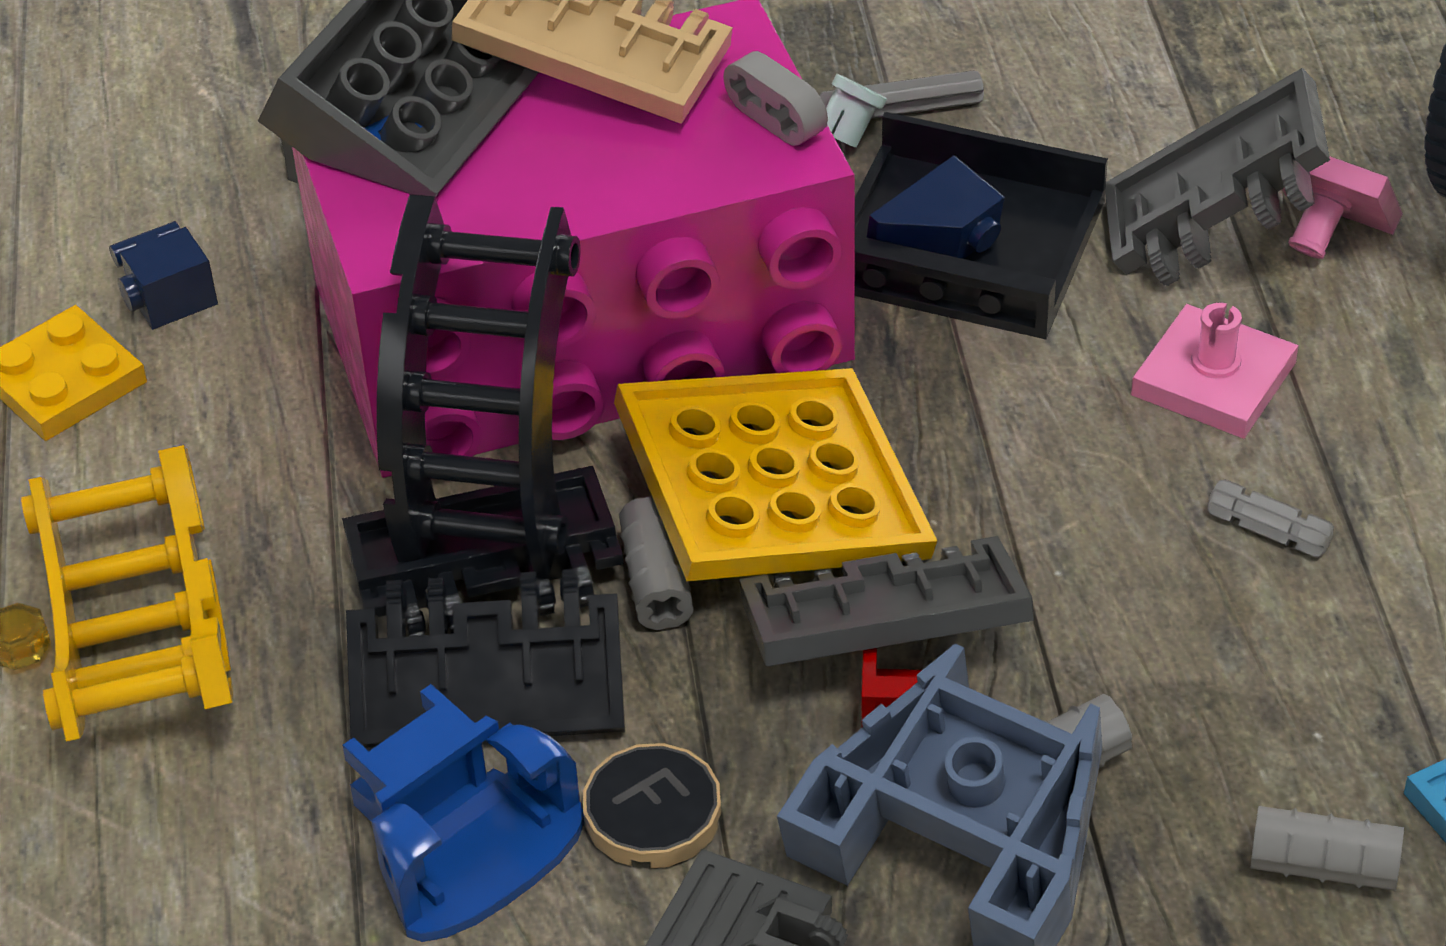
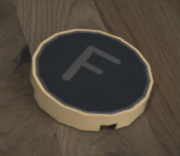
M665 743L637 744L611 754L592 771L583 789L584 825L595 847L615 862L632 866L633 860L637 862H650V868L670 867L693 858L713 840L718 829V819L721 815L720 783L709 764L687 749Z

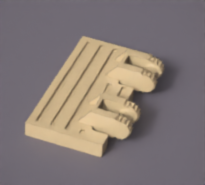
M467 0L452 21V41L682 124L729 49L733 27L708 19V13L698 9H693V12L690 13L681 29L671 27L669 25L673 17V0H655V3L652 4L644 17L640 15L642 0Z

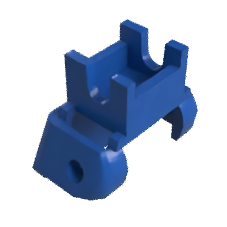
M432 684L420 691L422 707L426 712L379 745L368 751L354 737L342 745L345 761L362 776L350 784L354 806L372 823L380 870L406 936L420 942L452 936L477 925L507 906L534 886L563 860L578 841L584 826L576 762L564 747L547 734L525 725H512L508 723L499 730L498 721L488 716L475 723ZM486 740L506 758L508 771L506 774L494 768L486 773L483 741Z

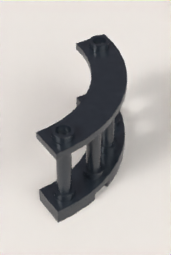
M409 194L390 269L392 275L402 276L397 312H383L377 378L376 428L378 467L381 471L392 472L395 499L386 498L383 507L391 543L398 562L405 563L425 558L430 540L436 541L440 535L526 544L532 568L536 572L537 578L548 579L554 556L562 555L565 551L569 526L567 517L561 515L555 485L552 450V397L556 347L568 276L574 277L578 271L581 247L579 238L571 235L563 207L550 208L542 240L452 232L451 227L443 222L435 196ZM449 259L536 266L529 310L518 311L437 303L435 292L441 265H446ZM435 330L525 338L520 388L432 380L430 373L426 372L429 336ZM431 406L518 415L519 461L433 452L431 446L426 444L425 412ZM431 479L519 488L523 517L443 509L441 502L436 500Z

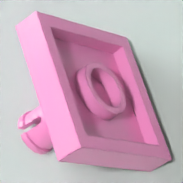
M1330 157V161L1310 171L1314 194L1313 201L1315 204L1305 209L1293 237H1290L1288 243L1292 248L1307 256L1323 259L1326 254L1325 250L1341 216L1393 235L1402 216V211L1388 177Z
M1213 303L1207 305L1203 310L1186 304L1134 375L1131 395L1245 439L1296 364L1299 345L1241 324V312L1234 306L1229 310V317L1226 319L1227 303Z

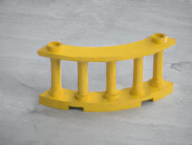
M184 445L159 450L161 466L150 468L151 475L53 497L47 479L43 477L28 479L31 495L21 497L22 508L29 534L40 533L55 633V666L51 673L54 687L44 689L43 698L51 729L63 728L66 742L82 737L85 728V716L185 692H188L189 698L202 696L205 709L233 702V684L231 677L227 678L226 671L231 670L213 565L211 559L198 560L193 534L203 532L205 526L188 449ZM157 500L159 506L170 504L176 534L165 536L164 544L66 565L57 522ZM166 569H171L173 575L183 572L186 590L174 593L175 600L75 622L71 591ZM180 625L183 631L191 630V636L181 638L182 645L87 667H82L80 648Z

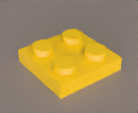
M76 304L0 347V399L45 442L147 382L144 365Z

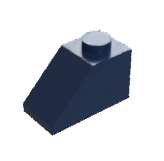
M952 156L870 214L866 237L965 259L974 251L978 253L985 251L998 238L1001 232L1000 219L1005 197L957 157Z

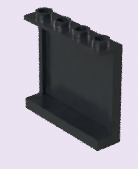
M884 112L882 116V145L855 196V296L1046 340L1105 203L1108 158ZM952 156L957 157L1005 197L1000 219L1001 232L998 238L985 251L981 253L974 251L965 259L866 237L870 214Z

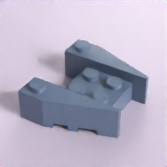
M954 644L918 673L917 683L887 708L880 704L863 718V727L838 748L833 744L813 759L777 815L786 856L848 886L886 823L890 820L991 868L968 907L973 946H1057L1072 920L1102 754L1100 707L1090 703L1073 733L1064 731L969 688L965 649L958 644Z

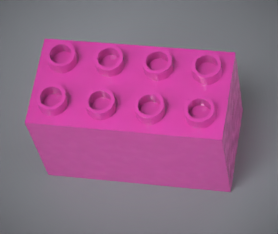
M738 0L698 9L707 12L709 15L708 19L733 27L731 45L682 124L539 73L436 197L443 222L451 227L452 232L542 240L550 208L563 207L571 235L577 236L580 240L579 268L574 277L568 276L559 324L552 397V440L574 438L587 432L596 424L620 419L614 405L618 384L827 370L835 364L855 360V175L828 125L822 132L802 144L792 146L740 111L730 99L724 85L723 75L726 67L753 51H759L801 78L759 0ZM693 11L673 15L669 26L681 29ZM292 147L316 286L378 465L376 428L377 378L383 312H397L402 276L392 275L390 269L409 193L310 160ZM449 259L448 263L441 265L435 292L437 303L528 311L536 266ZM435 330L428 338L426 372L430 373L432 380L520 388L525 338ZM431 406L425 412L426 444L430 445L435 453L473 456L519 444L518 415ZM380 470L382 478L392 476V472Z

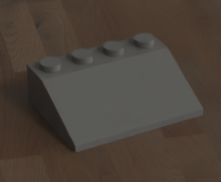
M350 0L278 78L258 122L310 160L409 194L435 196L436 198L540 72L452 41V21L467 0ZM388 116L379 132L381 140L365 129V127ZM415 122L418 123L419 125H421L422 127L419 128V127L415 124Z

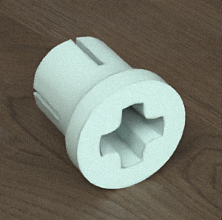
M836 74L831 83L836 88L826 107L827 125L835 139L857 148L876 108L883 109L887 98L844 76Z

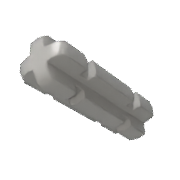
M1226 479L1219 480L1212 490L1208 502V511L1217 518L1230 523L1233 522L1234 518L1240 520L1239 527L1285 546H1288L1290 541L1297 543L1295 546L1296 550L1315 558L1322 557L1331 543L1334 526L1330 521L1313 514H1309L1307 519L1300 517L1302 510L1256 491H1252L1250 496L1244 494L1246 490L1244 486Z

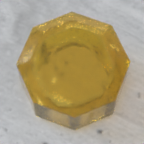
M21 603L0 608V666L16 670L39 662L52 644L41 610Z

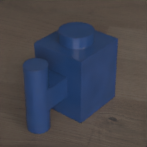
M176 221L109 246V251L115 265L118 268L121 266L124 268L125 276L118 278V286L126 306L131 312L139 309L152 330L218 304L208 258L186 227L180 228Z

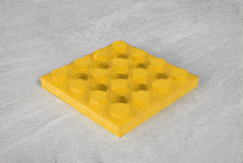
M853 368L623 383L617 385L614 405L686 581L842 567V562L893 553H897L900 561L902 560V555L916 552L921 560L932 559L937 538ZM802 420H809L814 426L806 424ZM742 424H751L755 430H751ZM692 428L697 435L690 434L683 429ZM821 462H829L835 469L828 468ZM761 467H771L776 474L769 473ZM709 471L717 479L709 478L700 472ZM841 506H850L857 514L848 512ZM781 511H790L798 519L787 517ZM720 516H730L737 524L725 522Z

